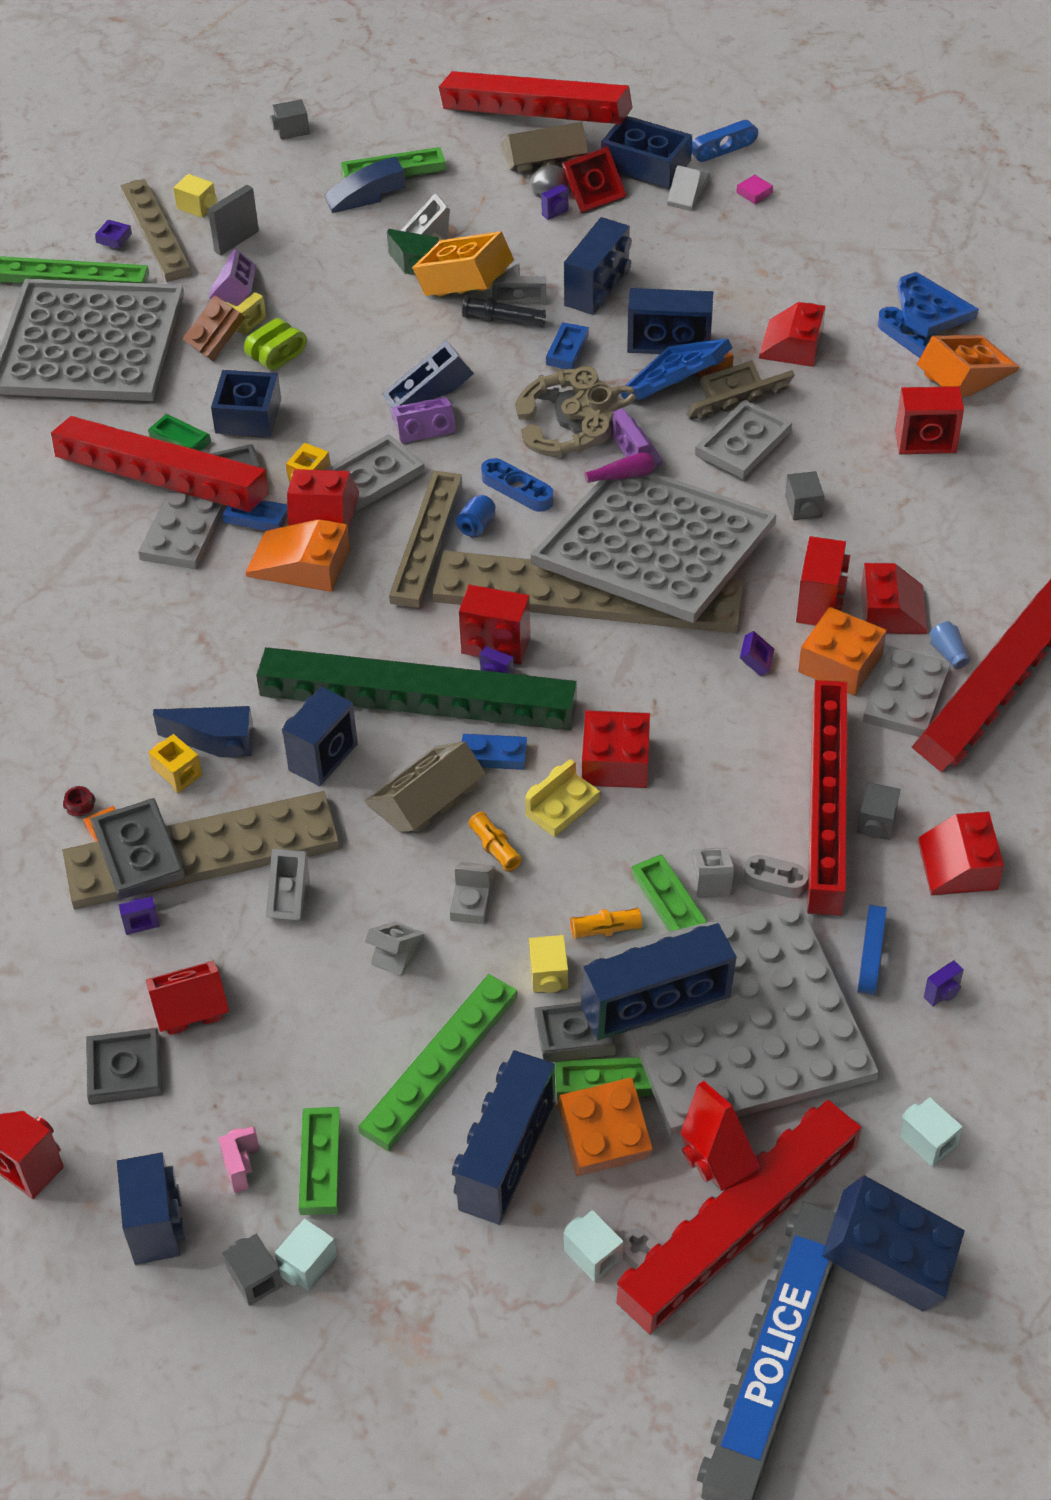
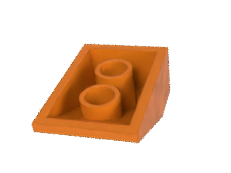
M983 335L932 336L917 362V365L925 371L924 375L928 379L936 381L941 386H960L961 396H972L1017 372L1020 368L1018 364Z
M314 520L265 531L245 572L246 577L332 592L350 552L347 524Z

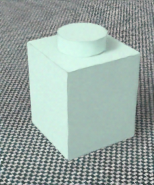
M931 1097L920 1105L913 1104L903 1114L900 1138L930 1166L933 1167L958 1146L963 1126Z
M593 1210L583 1218L581 1216L576 1217L567 1225L564 1231V1251L594 1283L623 1260L624 1241Z
M304 1218L275 1252L280 1276L290 1285L295 1286L298 1283L309 1291L337 1258L334 1238Z

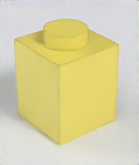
M187 174L173 187L177 209L203 218L208 213V208L217 203L214 182Z
M564 935L529 938V960L533 993H555L559 990H568V966Z

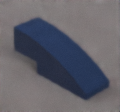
M396 156L378 161L354 172L337 183L324 194L325 200L332 213L381 202V193L405 188L404 170Z

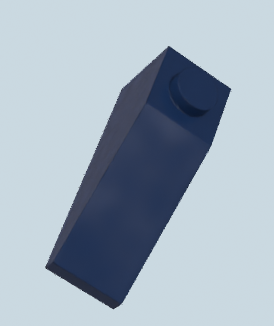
M445 340L383 392L382 395L391 408L432 400L453 392L474 373L460 354Z
M250 706L153 709L157 734L162 737L168 738L174 734L187 746L217 757L236 758L252 756L254 726Z

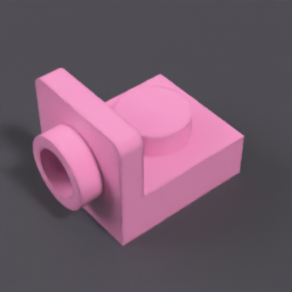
M255 1127L235 1129L227 1135L218 1137L222 1158L234 1193L249 1189L246 1174L252 1173L248 1154L259 1151Z

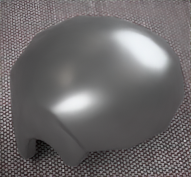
M556 165L543 166L531 176L530 186L535 196L561 184L568 188V194L571 192L566 173L561 167Z

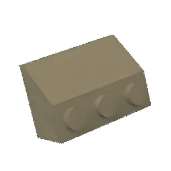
M583 122L508 134L501 143V149L510 170L517 169L519 173L533 170L532 166L542 165V167L547 165L557 166V162L569 161L588 153Z
M466 741L439 745L432 748L364 801L369 808L399 832L413 831L416 833L431 823L429 818L434 814H441L450 809L455 804L453 800L457 796L473 791L478 786L477 781L486 773Z

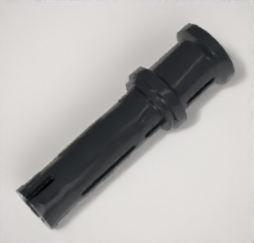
M466 293L463 301L462 316L464 318L469 316L481 317L487 322L493 321L495 318L543 328L545 321L534 317L546 318V310L497 303L494 297L482 299L472 297L471 293Z

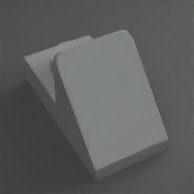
M680 165L677 166L667 206L692 211L709 182V173Z
M435 193L400 231L428 236L436 232L444 239H448L450 209Z
M520 263L509 268L503 275L498 276L492 282V297L496 299L497 303L546 305V276H520Z
M727 848L693 849L697 897L730 896L734 867Z
M272 849L266 917L302 920L305 886L310 885L307 851Z
M461 862L455 867L456 885L450 908L451 921L484 924L495 873L494 865Z
M391 922L369 929L365 943L376 946L371 964L396 975L403 974L423 942L426 933L398 922Z

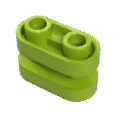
M275 318L247 336L244 342V352L253 360L259 361L271 371L277 370L302 353L307 343V336L299 329L291 327L283 319Z

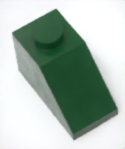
M388 229V253L405 274L415 275L412 267L439 242V237Z

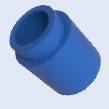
M478 495L471 498L456 518L459 530L470 537L480 536L495 516V503L486 495Z

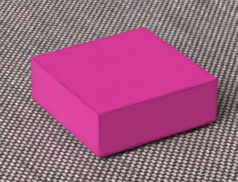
M754 174L737 185L736 193L756 204L773 193V185Z

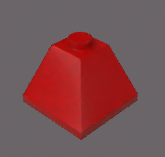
M609 147L562 163L580 213L627 196Z

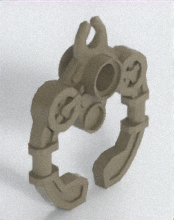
M581 366L577 369L557 370L556 374L545 377L543 374L539 375V378L530 383L521 392L515 402V407L519 420L532 419L537 412L535 400L542 394L548 393V387L559 384L561 388L572 386L576 395L565 400L562 403L561 409L567 420H583L582 432L573 434V440L560 443L559 439H544L542 429L536 424H530L521 429L523 442L526 447L536 453L546 456H557L559 459L563 457V454L574 451L581 453L595 444L606 442L612 432L610 422L613 418V411L630 405L636 399V396L633 394V387L626 385L611 387L599 380L594 368ZM622 392L630 394L624 400L618 398V395Z

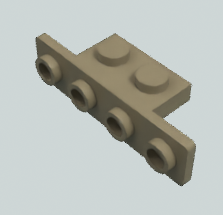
M751 360L703 376L700 383L707 399L693 403L687 412V416L689 419L695 417L703 419L712 415L715 410L721 408L725 411L730 410L744 400L753 402L762 398L765 393L771 391L774 394L780 393L789 387V383L795 376L794 372L790 370L761 380Z

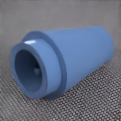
M950 621L938 624L930 631L931 645L948 662H951L954 669H960L970 662L971 659L957 626L952 625Z

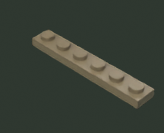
M133 180L122 184V194L165 281L169 282L191 276L190 266L146 180Z
M433 471L389 594L390 604L420 608L462 486V474Z

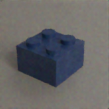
M222 370L211 405L215 433L271 437L282 399L278 373Z
M320 687L313 696L305 700L302 708L293 717L287 719L282 728L288 770L319 787L358 745L353 702Z
M163 1152L116 1160L122 1229L134 1264L181 1256L179 1242L185 1241L186 1236L183 1218H180L179 1207H182L179 1184H176L174 1166H166Z

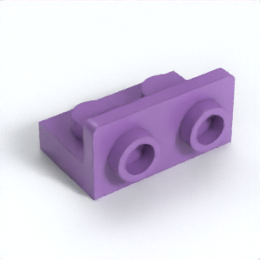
M446 397L391 408L392 419L398 427L399 439L402 443L456 432L453 407Z
M624 408L613 411V439L624 455L627 457L641 452L649 453L655 460V468L662 466L663 459L640 426H637L635 419L630 418Z

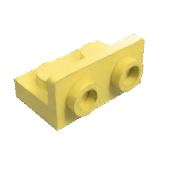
M569 759L562 766L555 767L550 775L540 784H535L528 790L525 796L526 816L553 837H556L600 800V791L576 774V762Z

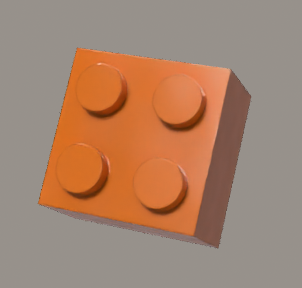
M829 607L801 646L798 672L816 680L847 682V693L855 696L883 656L887 630Z
M632 1077L560 1095L557 1108L576 1177L648 1159L653 1148Z

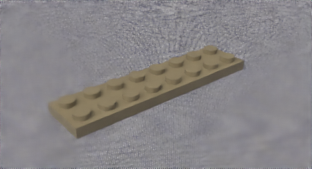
M325 791L166 826L185 878L136 895L271 865L272 849L307 851V856L339 849V842ZM98 841L62 849L74 910L119 899Z

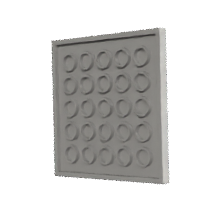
M25 279L0 346V395L153 401L184 296L183 285Z
M654 472L643 477L599 481L531 553V564L682 620L695 623L776 524V514Z
M799 900L602 948L600 951V958L607 959L622 954L633 947L641 948L656 943L664 937H675L688 933L698 926H709L719 923L737 956L730 998L629 1031L669 1135L680 1133L696 1087L702 1081H706L733 1106L737 1117L878 1079L879 1071Z

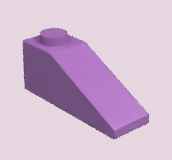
M236 248L214 282L209 298L212 299L216 295L224 302L235 306L240 305L251 293L256 265Z

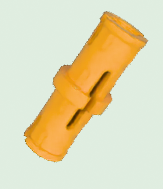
M477 812L469 819L468 826L482 841L483 849L497 859L504 871H513L521 864L522 857L507 841L506 833L501 829H497L485 812Z
M638 907L614 912L604 909L600 910L599 914L570 917V930L573 939L601 934L604 937H611L614 932L642 929V916Z

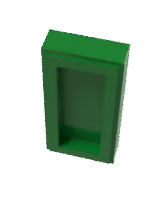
M165 414L148 429L149 437L198 451H202L211 442L210 434L168 414Z

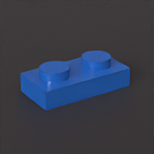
M562 322L546 355V365L560 369H573L589 336V327Z
M262 500L251 512L227 506L223 513L224 523L265 531L281 528L288 518L287 504Z
M483 734L462 735V742L466 741L482 768L525 770L527 737Z

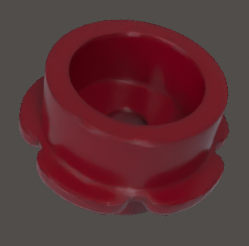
M75 786L65 793L63 808L67 809V813L71 816H84L94 809L93 803H95L96 799L94 794L86 787Z

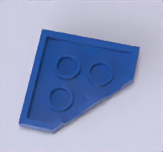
M914 272L899 279L897 289L904 321L907 326L914 329L916 334L929 337L976 319L979 311L977 307L920 273Z
M728 338L669 346L631 379L626 386L634 388L633 394H635L637 401L644 400L652 393L671 384L680 383L692 374L709 366L718 365L725 359L724 356L733 347ZM626 392L621 393L623 399H626L630 395Z

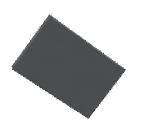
M155 798L90 818L119 900L185 878L184 871Z

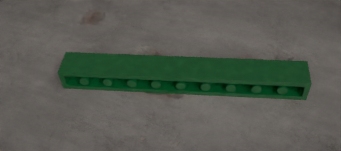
M265 647L256 674L259 695L270 698L292 699L305 702L308 697L313 696L320 687H323L353 702V706L365 709L373 708L394 712L418 713L428 716L436 715L457 719L481 720L491 723L499 722L520 726L544 727L554 730L572 729L577 704V681L270 647Z

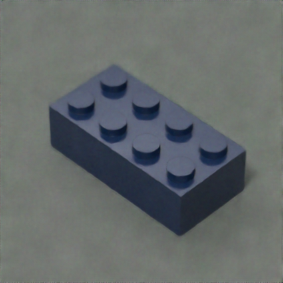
M716 923L709 926H698L688 933L675 937H664L656 943L641 948L633 947L622 954L607 959L599 958L583 966L581 1008L597 1041L727 999L731 997L737 956L720 924Z
M513 1050L508 1062L503 1061L496 1075V1088L493 1093L489 1091L486 1094L481 1109L483 1115L479 1123L474 1122L467 1136V1144L469 1145L464 1155L460 1153L457 1155L452 1168V1175L455 1176L456 1181L453 1193L457 1195L458 1210L498 1225L501 1224L556 1103L555 1063Z

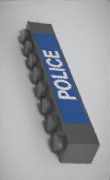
M803 1201L799 1214L792 1213L789 1218L785 1235L789 1236L790 1240L787 1248L780 1246L773 1266V1268L778 1270L775 1281L768 1279L761 1299V1302L766 1303L763 1315L756 1313L752 1321L749 1336L753 1337L754 1340L750 1350L743 1348L736 1369V1371L742 1373L738 1385L731 1383L728 1388L723 1407L729 1409L725 1422L718 1419L712 1433L710 1443L716 1445L712 1458H703L699 1469L697 1481L703 1483L701 1498L704 1500H754L834 1266V1263L822 1257L836 1212Z

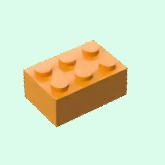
M502 231L440 240L412 269L425 296L437 294L440 297L452 292L463 294L469 290L478 289V291H485L493 285L492 282L507 271L506 268L514 261V258Z

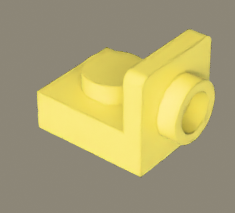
M253 293L238 306L226 302L246 317L236 330L244 335L267 318L264 298L258 293Z

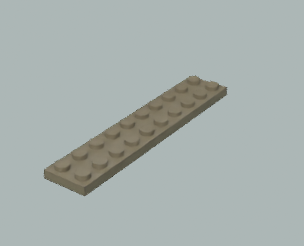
M444 550L432 595L433 602L461 605L467 587L470 584L527 594L530 596V612L737 634L744 581L730 579L695 623H691L532 565L531 559Z

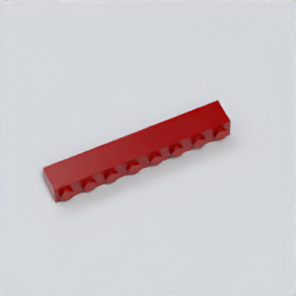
M451 71L438 86L443 109L621 124L633 108L629 85Z
M70 416L51 432L55 457L248 512H251L269 494L266 469L75 416Z
M1051 579L1035 595L912 745V749L940 772L950 763L955 767L968 753L964 749L966 744L968 743L970 746L975 744L984 733L980 728L982 724L990 725L1000 713L996 708L998 704L1006 705L1016 693L1012 689L1014 684L1020 687L1032 673L1027 669L1030 664L1036 667L1047 654L1043 648L1045 646L1051 648Z
M815 680L811 716L807 914L842 916L846 890L847 682Z
M828 1099L818 1108L815 1106L811 1107L804 1114L800 1124L795 1129L791 1130L789 1128L785 1130L769 1152L762 1151L756 1156L761 1169L726 1188L717 1198L714 1196L709 1197L691 1221H682L665 1244L661 1245L658 1243L647 1253L645 1261L636 1269L631 1267L622 1274L617 1282L616 1304L651 1335L857 1148L862 1127Z

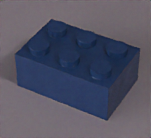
M626 116L621 124H615L602 139L601 149L609 147L618 173L654 183L661 187L670 188L677 166L687 167L691 162L692 134Z
M600 217L564 261V306L593 315L600 306L605 304L607 296L612 290H616L621 278L627 275L631 268L632 262L629 259V250L632 245V238H630L629 225Z
M630 288L627 353L661 354L669 346L711 341L714 291Z
M863 1175L843 1190L822 1257L923 1312L946 1298L965 1230Z

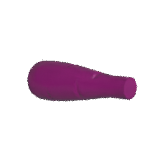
M637 453L598 469L585 472V480L587 483L643 477L654 471L655 460L649 453Z

